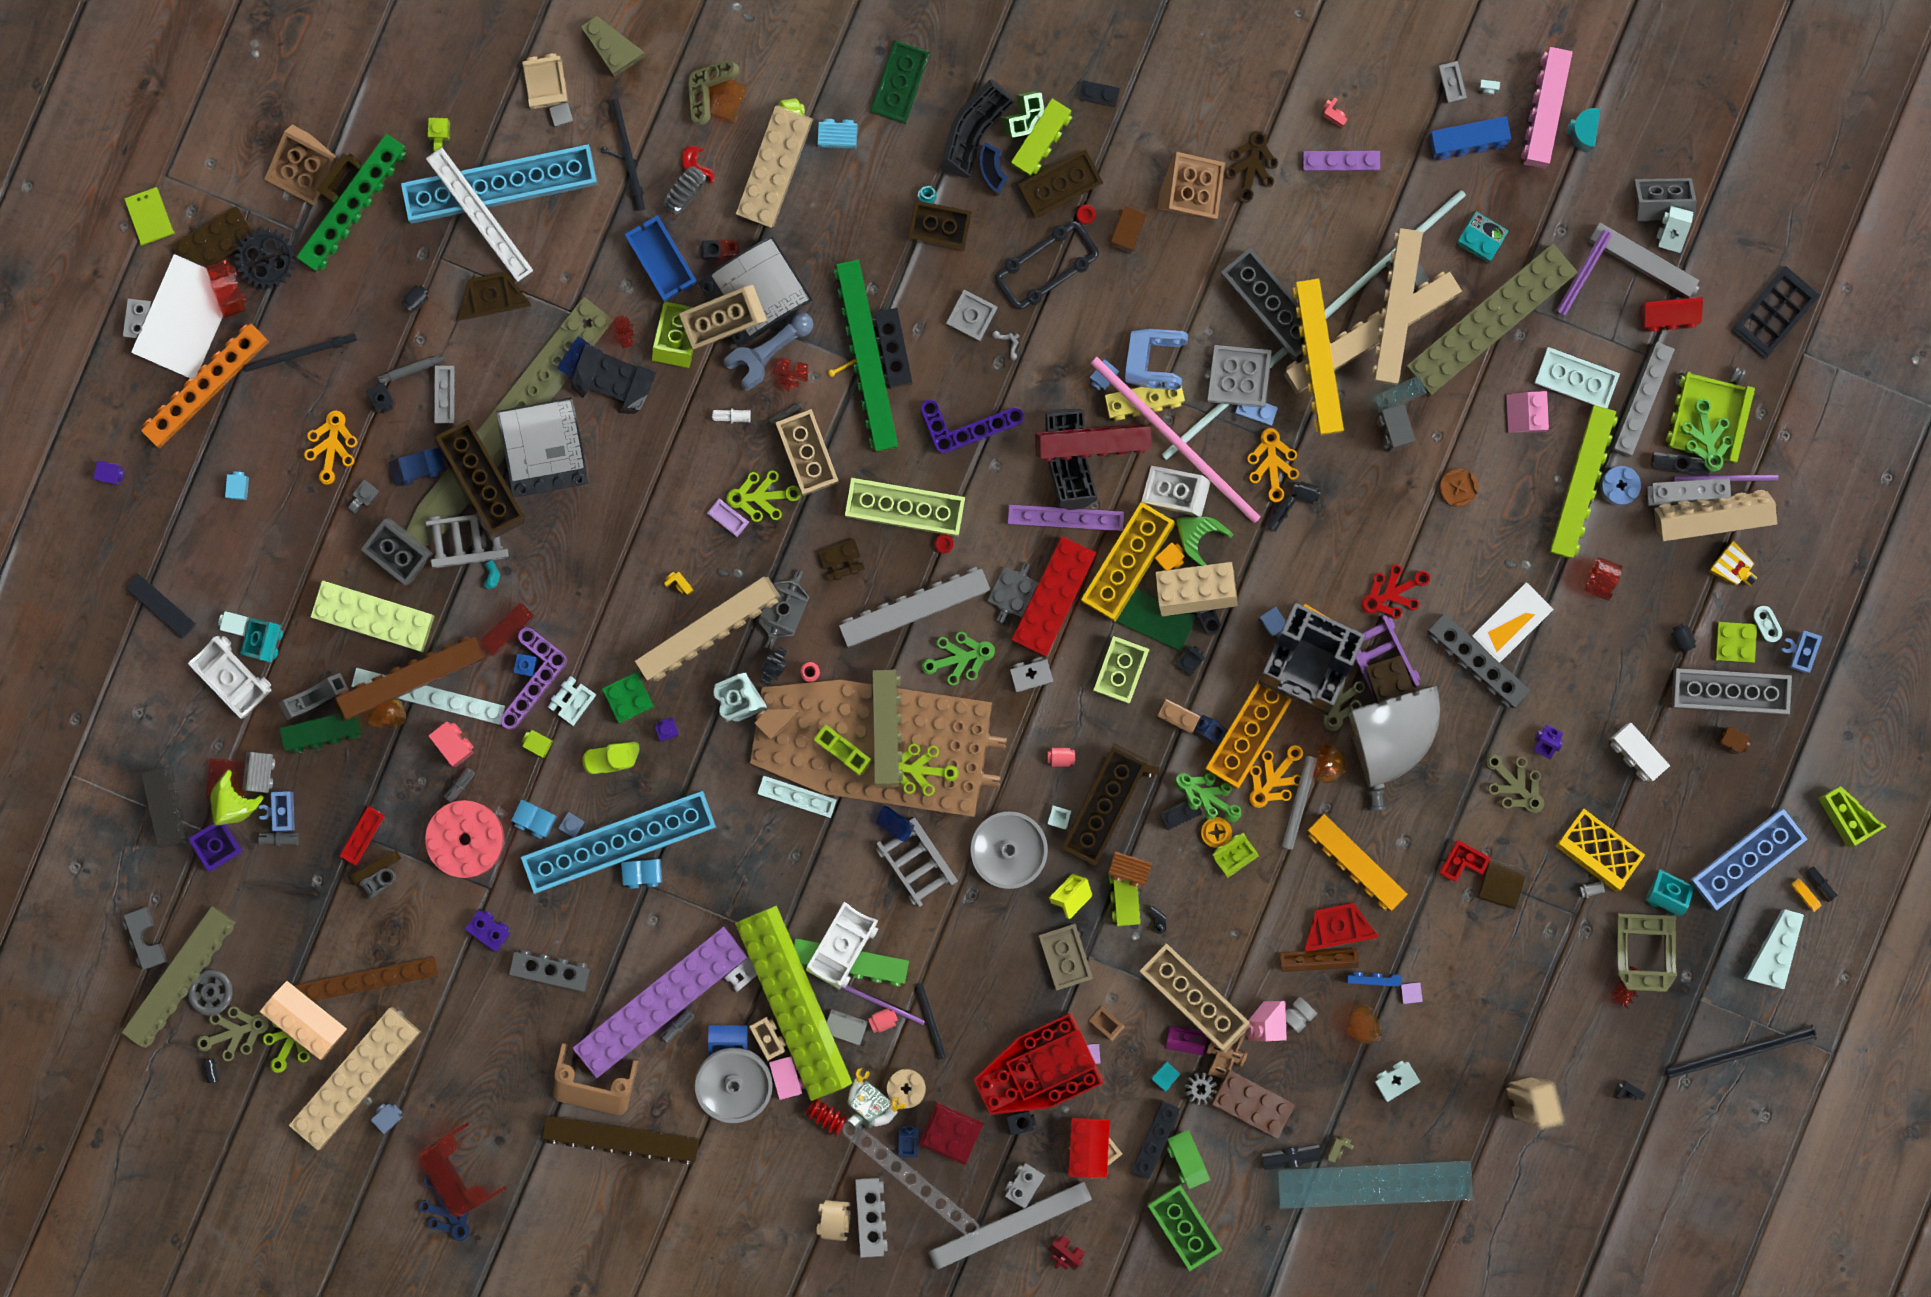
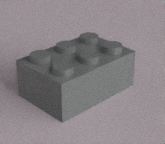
M1405 404L1381 411L1376 420V425L1379 431L1382 430L1383 438L1381 440L1384 449H1388V452H1393L1411 446L1416 440Z
M390 518L384 519L361 549L405 586L413 582L434 554Z

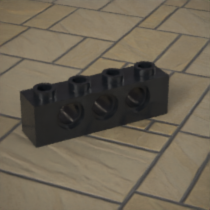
M898 308L875 312L876 317H872L874 329L878 328L879 336H876L878 347H882L883 354L880 355L881 365H886L887 373L883 374L885 384H889L890 389L912 385L913 382ZM884 326H892L894 329L893 333L890 335L884 334L882 331ZM889 344L897 346L895 353L887 352L886 348ZM892 363H899L901 365L900 371L893 372L890 369Z
M1162 1100L1131 1172L1150 1180L1181 1110L1179 1107Z

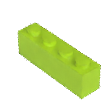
M1052 98L1012 160L1011 166L1029 177L1032 174L1036 175L1042 166L1039 164L1043 157L1046 159L1052 150L1049 147L1053 141L1057 143L1061 137V128L1063 125L1067 127L1072 119L1070 116L1071 110Z

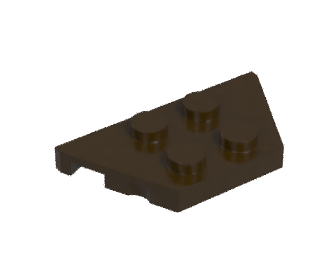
M506 272L468 279L458 320L463 321L530 307L531 303Z

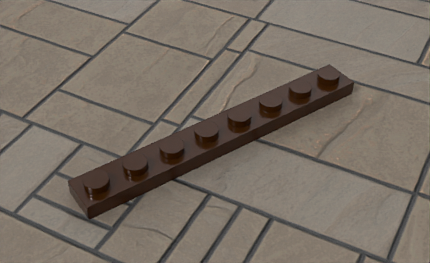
M431 957L299 984L294 987L310 1000L318 1001L439 976L436 959Z

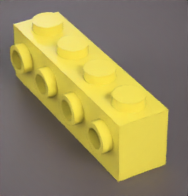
M1182 386L1177 390L1144 387L1131 389L1154 413L1163 411L1162 407L1170 406V409L1181 407V403L1185 402ZM1120 392L1105 395L1109 419L1120 421L1126 419L1125 416L1131 414L1133 417L1142 416Z

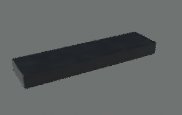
M139 573L127 585L126 588L182 638H185L196 625L191 618Z

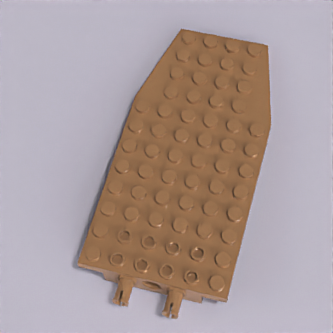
M845 680L762 687L761 698L765 702L767 709H796L800 713L774 740H771L756 725L750 763L822 794L975 817L977 800L980 796L982 785L999 788L1000 783L992 782V780L1001 781V776L988 775L983 772L986 750L988 747L1005 750L1006 745L998 744V742L1006 743L1007 738L994 737L989 734L992 702L897 688L898 694H901V706H898V713L902 715V725H898V732H902V744H899V751H902V754H904L911 744H917L920 747V753L910 757L904 764L912 765L927 753L929 747L936 746L940 751L939 755L930 759L923 766L943 769L947 766H954L958 769L959 775L956 780L948 781L944 776L922 774L926 781L935 788V793L932 796H927L923 793V788L909 772H903L909 782L914 783L916 786V790L912 794L904 791V786L901 782L900 787L876 788L873 685ZM825 724L873 760L862 776L814 741V738ZM913 746L911 752L917 753L918 748ZM932 748L930 754L932 756L936 755L937 750ZM950 769L947 771L948 777H952L954 775L953 770ZM907 785L906 789L908 792L913 790V785ZM927 787L926 793H932V787Z

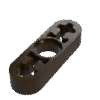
M396 850L348 878L351 884L355 886L367 877L389 867L402 858Z

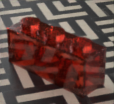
M520 602L479 642L495 657L536 616Z

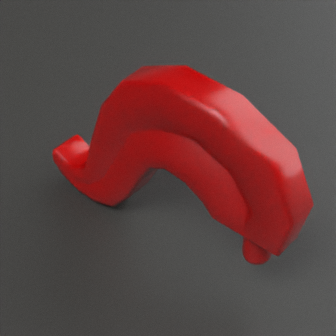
M697 146L686 148L682 156L684 169L688 170V168L694 166L700 169L706 177L710 178V183H713L715 178L713 171L697 165L698 152L703 151V148H697Z

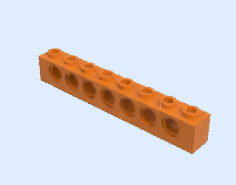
M247 324L239 330L240 334L235 339L231 338L225 344L226 348L222 352L218 351L212 356L211 359L213 361L208 366L206 364L198 370L199 374L194 379L190 378L184 384L185 388L181 392L177 391L171 396V402L167 406L162 405L157 410V415L153 419L149 418L142 425L144 428L141 431L158 448H161L245 364L269 343L267 338L253 324L249 326ZM243 340L250 341V346L247 349L241 348ZM230 353H235L236 360L229 363L227 356ZM217 366L222 367L221 375L214 376V368ZM202 380H208L209 382L206 389H200L199 385ZM189 393H194V401L187 403L186 396ZM179 406L181 408L180 415L173 416V408ZM166 420L167 427L160 430L158 427L159 422Z

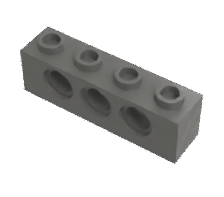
M522 949L519 952H514L509 975L586 992L591 969L587 968V964L576 962V965L568 964L569 960L557 958V961L549 960V955L539 953L538 957L530 955L531 951ZM530 960H534L537 963V968L534 971L527 969V963ZM549 964L554 965L556 968V972L552 976L548 975L545 971ZM567 969L574 971L575 975L571 980L566 979L564 976V972Z

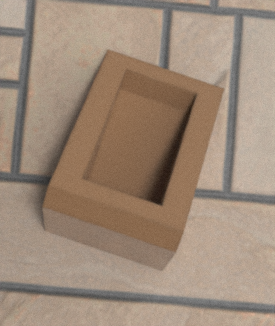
M1102 1006L1089 1020L1112 1041L1125 1027Z

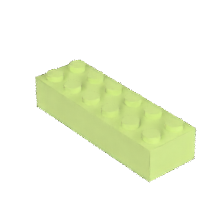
M851 478L845 517L959 537L965 497Z
M325 581L321 583L311 615L313 619L420 652H424L435 617L429 613Z

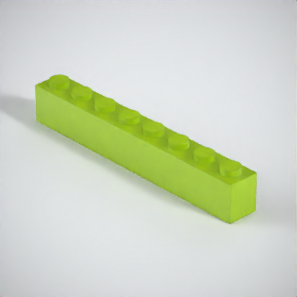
M1593 405L1591 408L1549 553L1572 559L1574 555L1577 556L1579 553L1580 545H1578L1579 537L1583 538L1586 528L1583 526L1585 519L1589 518L1591 508H1588L1590 500L1593 501L1595 498L1596 490H1594L1596 482L1599 483L1602 472L1599 469L1601 464L1605 463L1607 453H1604L1606 445L1610 446L1613 435H1610L1611 428H1615L1618 420L1614 410Z

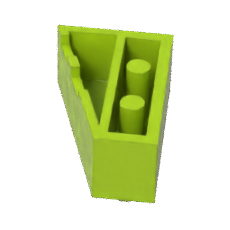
M1842 787L1835 788L1818 798L1847 848L1856 846L1886 827L1874 818L1872 813L1865 810Z

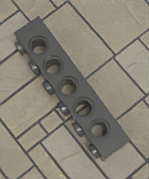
M1445 613L1427 631L1430 633L1429 638L1436 644L1440 642L1444 646L1443 650L1452 657L1454 655L1458 658L1457 663L1465 670L1469 668L1473 672L1472 676L1478 682L1483 681L1488 685L1486 689L1493 695L1497 693L1502 698L1500 701L1509 708L1511 706L1515 708L1529 693V688ZM1446 631L1453 633L1454 639L1452 642L1444 639ZM1460 644H1465L1468 647L1466 655L1459 653L1458 647ZM1475 657L1482 659L1483 663L1479 668L1473 665ZM1489 670H1494L1497 673L1495 680L1488 679L1487 672ZM1505 682L1511 686L1509 693H1504L1501 689L1502 684Z

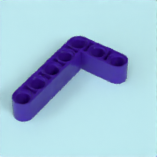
M926 400L921 407L936 450L941 454L950 453L1017 427L1024 420L1023 411L1015 407L948 432L939 406L934 400ZM928 404H932L936 410L934 413L928 414L924 410ZM1011 413H1019L1021 419L1018 422H1013L1010 419ZM995 419H1000L1003 422V426L1000 429L992 426V422ZM940 422L943 427L941 431L935 432L931 428L932 424ZM977 426H982L985 429V433L978 436L975 434L974 429ZM959 433H964L967 435V440L960 443L957 441L956 436ZM941 440L949 442L950 445L947 449L939 448L938 444Z

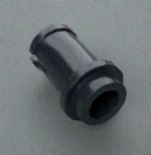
M214 1058L203 1060L202 1067L205 1069L207 1083L219 1081L215 1065L217 1061H214Z

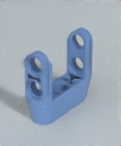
M1161 329L1132 331L1125 382L1144 388L1180 389L1182 378L1174 373L1147 371L1151 345L1181 347L1187 344L1188 334L1183 331Z

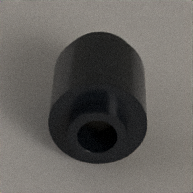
M415 285L403 297L404 300L401 303L412 313L414 310L417 311L429 299L427 296L429 292L422 285L419 287Z
M1301 481L1300 483L1295 482L1291 496L1296 497V500L1313 504L1314 501L1318 502L1321 491L1318 490V486Z
M1682 623L1672 628L1674 632L1671 635L1682 653L1697 647L1695 644L1696 640L1688 625L1684 626Z

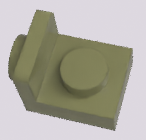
M1340 1136V1139L1334 1138L1326 1159L1334 1163L1336 1159L1340 1160L1343 1153L1342 1145L1350 1149L1354 1148L1350 1144L1351 1140Z

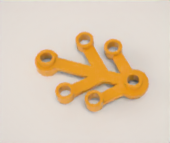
M340 411L330 412L327 415L325 424L317 430H311L308 433V439L311 442H317L322 434L330 430V435L326 440L305 452V458L313 461L317 455L327 449L324 470L319 474L320 481L325 485H330L335 481V474L332 472L335 449L342 457L345 466L351 467L355 462L354 457L347 453L337 439L339 430L346 439L345 443L348 447L354 448L358 444L357 439L344 426L346 419ZM334 417L339 418V422L336 424L332 422ZM312 433L317 434V438L314 440L310 438ZM353 438L355 440L354 445L348 444L349 439ZM309 452L314 453V457L311 459L307 456ZM348 457L352 459L350 464L345 462V459ZM324 474H330L329 480H324Z
M1268 428L1261 434L1262 443L1253 453L1248 455L1247 461L1251 465L1257 464L1259 456L1266 448H1268V457L1255 472L1250 474L1249 480L1253 484L1258 483L1263 473L1269 467L1272 489H1270L1268 496L1272 502H1280L1284 497V491L1279 487L1277 466L1287 473L1290 480L1297 479L1299 471L1290 467L1276 455L1275 447L1285 454L1288 461H1294L1297 457V452L1294 449L1288 448L1280 441V435L1277 430ZM1267 435H1273L1274 440L1268 441ZM1293 452L1295 457L1289 458L1288 453ZM1250 456H1256V462H1251ZM1290 471H1295L1297 476L1291 477ZM1253 474L1258 475L1259 479L1257 481L1252 480ZM1277 491L1280 494L1279 498H1274L1272 496L1273 492Z
M1294 745L1288 749V756L1275 773L1273 772L1272 763L1273 753L1271 751L1263 752L1262 759L1265 761L1267 783L1263 788L1260 781L1261 768L1259 766L1251 767L1250 774L1253 776L1254 791L1251 792L1249 800L1254 807L1262 808L1268 801H1288L1291 799L1292 793L1287 789L1281 791V793H1269V791L1277 786H1299V784L1294 782L1295 777L1301 778L1299 774L1293 777L1280 778L1293 761L1301 759L1303 751L1299 746ZM1292 750L1298 751L1297 757L1291 755ZM1265 753L1271 754L1270 760L1264 758ZM1253 768L1259 769L1258 775L1252 773ZM1283 792L1289 793L1288 799L1282 797ZM1256 795L1262 796L1261 802L1255 800Z

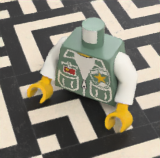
M863 1068L856 1071L857 1078L852 1084L848 1097L849 1112L853 1116L847 1123L853 1129H856L861 1123L867 1128L888 1124L897 1114L898 1109L905 1108V1103H901L898 1107L897 1102L900 1098H894L891 1102L869 1082H863V1079L868 1078L870 1073L867 1071L865 1076L862 1077L861 1071Z

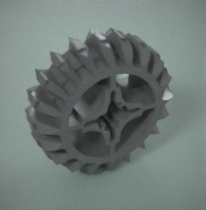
M694 166L688 168L670 189L663 205L675 215L680 214L688 207L703 187L706 175Z

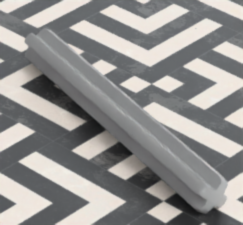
M1307 756L1282 844V847L1286 849H1293L1317 763L1315 757Z

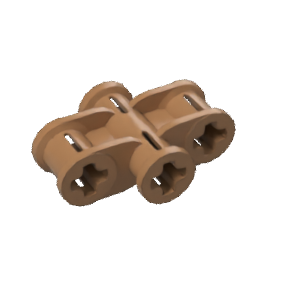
M1246 1032L1225 1053L1214 1049L1217 1046L1210 1041L1206 1054H1214L1215 1058L1207 1075H1214L1223 1080L1227 1070H1231L1233 1063L1238 1064L1240 1068L1243 1067L1248 1052L1239 1051Z

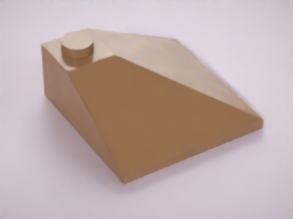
M291 125L283 133L264 180L315 206L320 197L317 189L331 171L336 156L312 135Z
M1175 152L1160 189L1157 210L1218 219L1225 163Z

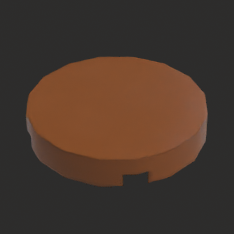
M1453 469L1447 472L1441 479L1439 486L1440 495L1451 506H1466L1476 497L1478 491L1477 480L1473 474L1464 469Z

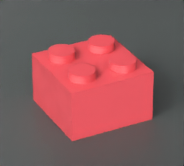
M445 722L431 733L429 737L453 767H457L474 754L471 750L474 747L468 739H463L460 736L462 731L456 724Z

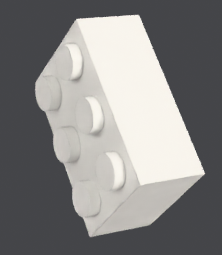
M1632 723L1623 726L1609 739L1612 742L1610 746L1617 753L1621 752L1625 756L1623 758L1625 763L1629 767H1635L1638 771L1636 773L1643 782L1654 781L1670 766Z

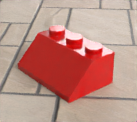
M1703 297L1645 302L1640 307L1642 330L1647 329L1648 332H1657L1659 328H1666L1667 331L1678 330V326H1686V329L1697 328V325L1702 323Z
M1072 1117L1069 1177L1107 1178L1109 1119Z

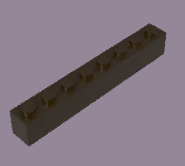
M551 1115L546 1116L543 1139H547V1143L558 1144V1141L566 1142V1146L577 1147V1144L585 1145V1149L596 1150L597 1147L604 1148V1152L615 1153L616 1150L623 1151V1155L629 1156L640 1153L643 1158L648 1159L660 1156L662 1161L672 1162L673 1159H679L680 1163L691 1165L692 1161L696 1162L700 1140V1138Z

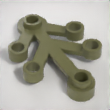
M1356 682L1345 693H1343V683L1329 715H1324L1323 723L1328 730L1336 731L1342 726L1343 719L1348 716V713L1355 710L1352 708L1354 702L1358 703V709H1361V702L1354 700L1348 708L1339 712L1340 704L1365 690L1363 682ZM1357 684H1361L1363 686V689L1361 691H1358L1356 689ZM1332 717L1336 718L1337 723L1335 725H1332L1330 723V719Z
M1496 754L1488 756L1486 759L1487 767L1491 770H1497L1512 785L1504 786L1493 783L1488 787L1489 793L1492 795L1498 793H1519L1524 798L1523 800H1513L1510 797H1506L1502 800V806L1506 809L1526 807L1531 813L1540 812L1544 807V800L1539 795L1541 773L1537 770L1530 772V794L1525 788V767L1528 764L1525 757H1518L1516 759V779L1502 765L1500 756ZM1493 758L1498 760L1496 766L1491 764ZM1519 759L1525 761L1524 766L1518 764ZM1534 772L1538 774L1537 780L1532 779ZM1493 785L1498 788L1496 793L1491 791ZM1506 799H1509L1511 801V805L1509 807L1505 806L1504 801ZM1532 800L1538 801L1537 807L1532 806Z
M231 1007L228 1010L229 1017L239 1018L248 1024L239 1026L223 1018L220 1014H216L219 1017V1021L215 1023L213 1021V1016L215 1015H211L210 1022L212 1024H219L229 1029V1031L212 1037L201 1036L198 1038L196 1045L199 1050L208 1051L212 1048L213 1044L232 1038L228 1049L222 1054L225 1061H231L235 1057L236 1048L243 1034L251 1031L247 1042L241 1046V1052L248 1055L253 1051V1044L258 1034L264 1033L268 1029V1019L260 1014L252 1017L240 1011L238 1007ZM232 1009L237 1010L236 1016L231 1015ZM258 1020L262 1022L260 1028H257L255 1025ZM202 1040L207 1041L206 1047L201 1046ZM245 1045L250 1047L248 1053L243 1050ZM226 1052H231L232 1057L230 1059L225 1057Z

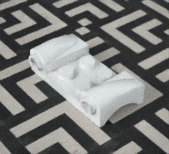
M215 636L188 664L240 719L245 718L271 692V684L264 677L262 679L256 678L231 652V642L225 636Z
M844 902L808 964L806 971L838 989L842 986L846 987L850 980L848 976L849 971L869 938L873 939L878 931V928H876L878 920L859 913Z

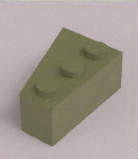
M598 16L581 26L583 32L614 77L646 57L645 52Z

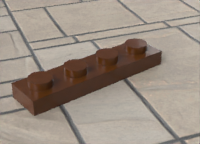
M1357 948L1280 953L1282 972L1359 968Z

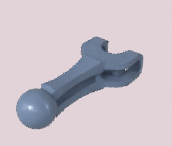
M804 312L794 314L789 324L771 340L754 349L745 347L735 349L724 359V365L729 369H733L741 364L747 365L749 373L742 379L741 385L744 390H751L763 381L765 365L781 348L798 338V336H806L812 331L813 320L811 316Z

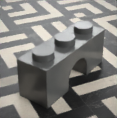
M143 908L124 915L125 920H123L126 931H129L132 937L129 938L132 949H136L138 954L136 956L138 966L142 967L143 970H147L168 962L162 944L149 946L144 942L143 934L145 930L155 926L149 908Z

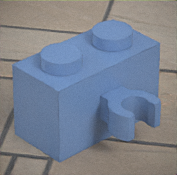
M1803 630L1800 632L1796 644L1792 639H1784L1785 642L1790 644V648H1781V651L1783 653L1793 652L1788 668L1805 674L1810 673L1822 636Z
M271 792L272 808L267 805L259 806V809L267 810V814L259 816V818L266 820L272 816V831L295 830L293 792Z

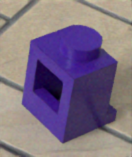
M673 717L655 724L661 742L679 736Z

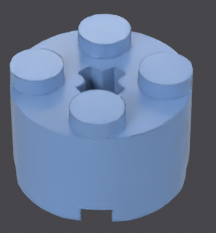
M1626 466L1612 468L1603 476L1600 482L1602 497L1614 506L1629 504L1637 498L1641 490V481L1638 474L1632 468ZM1619 482L1621 484H1624V488H1622V491L1620 488L1616 487V485L1619 484Z

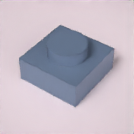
M568 812L559 829L575 838L585 821Z

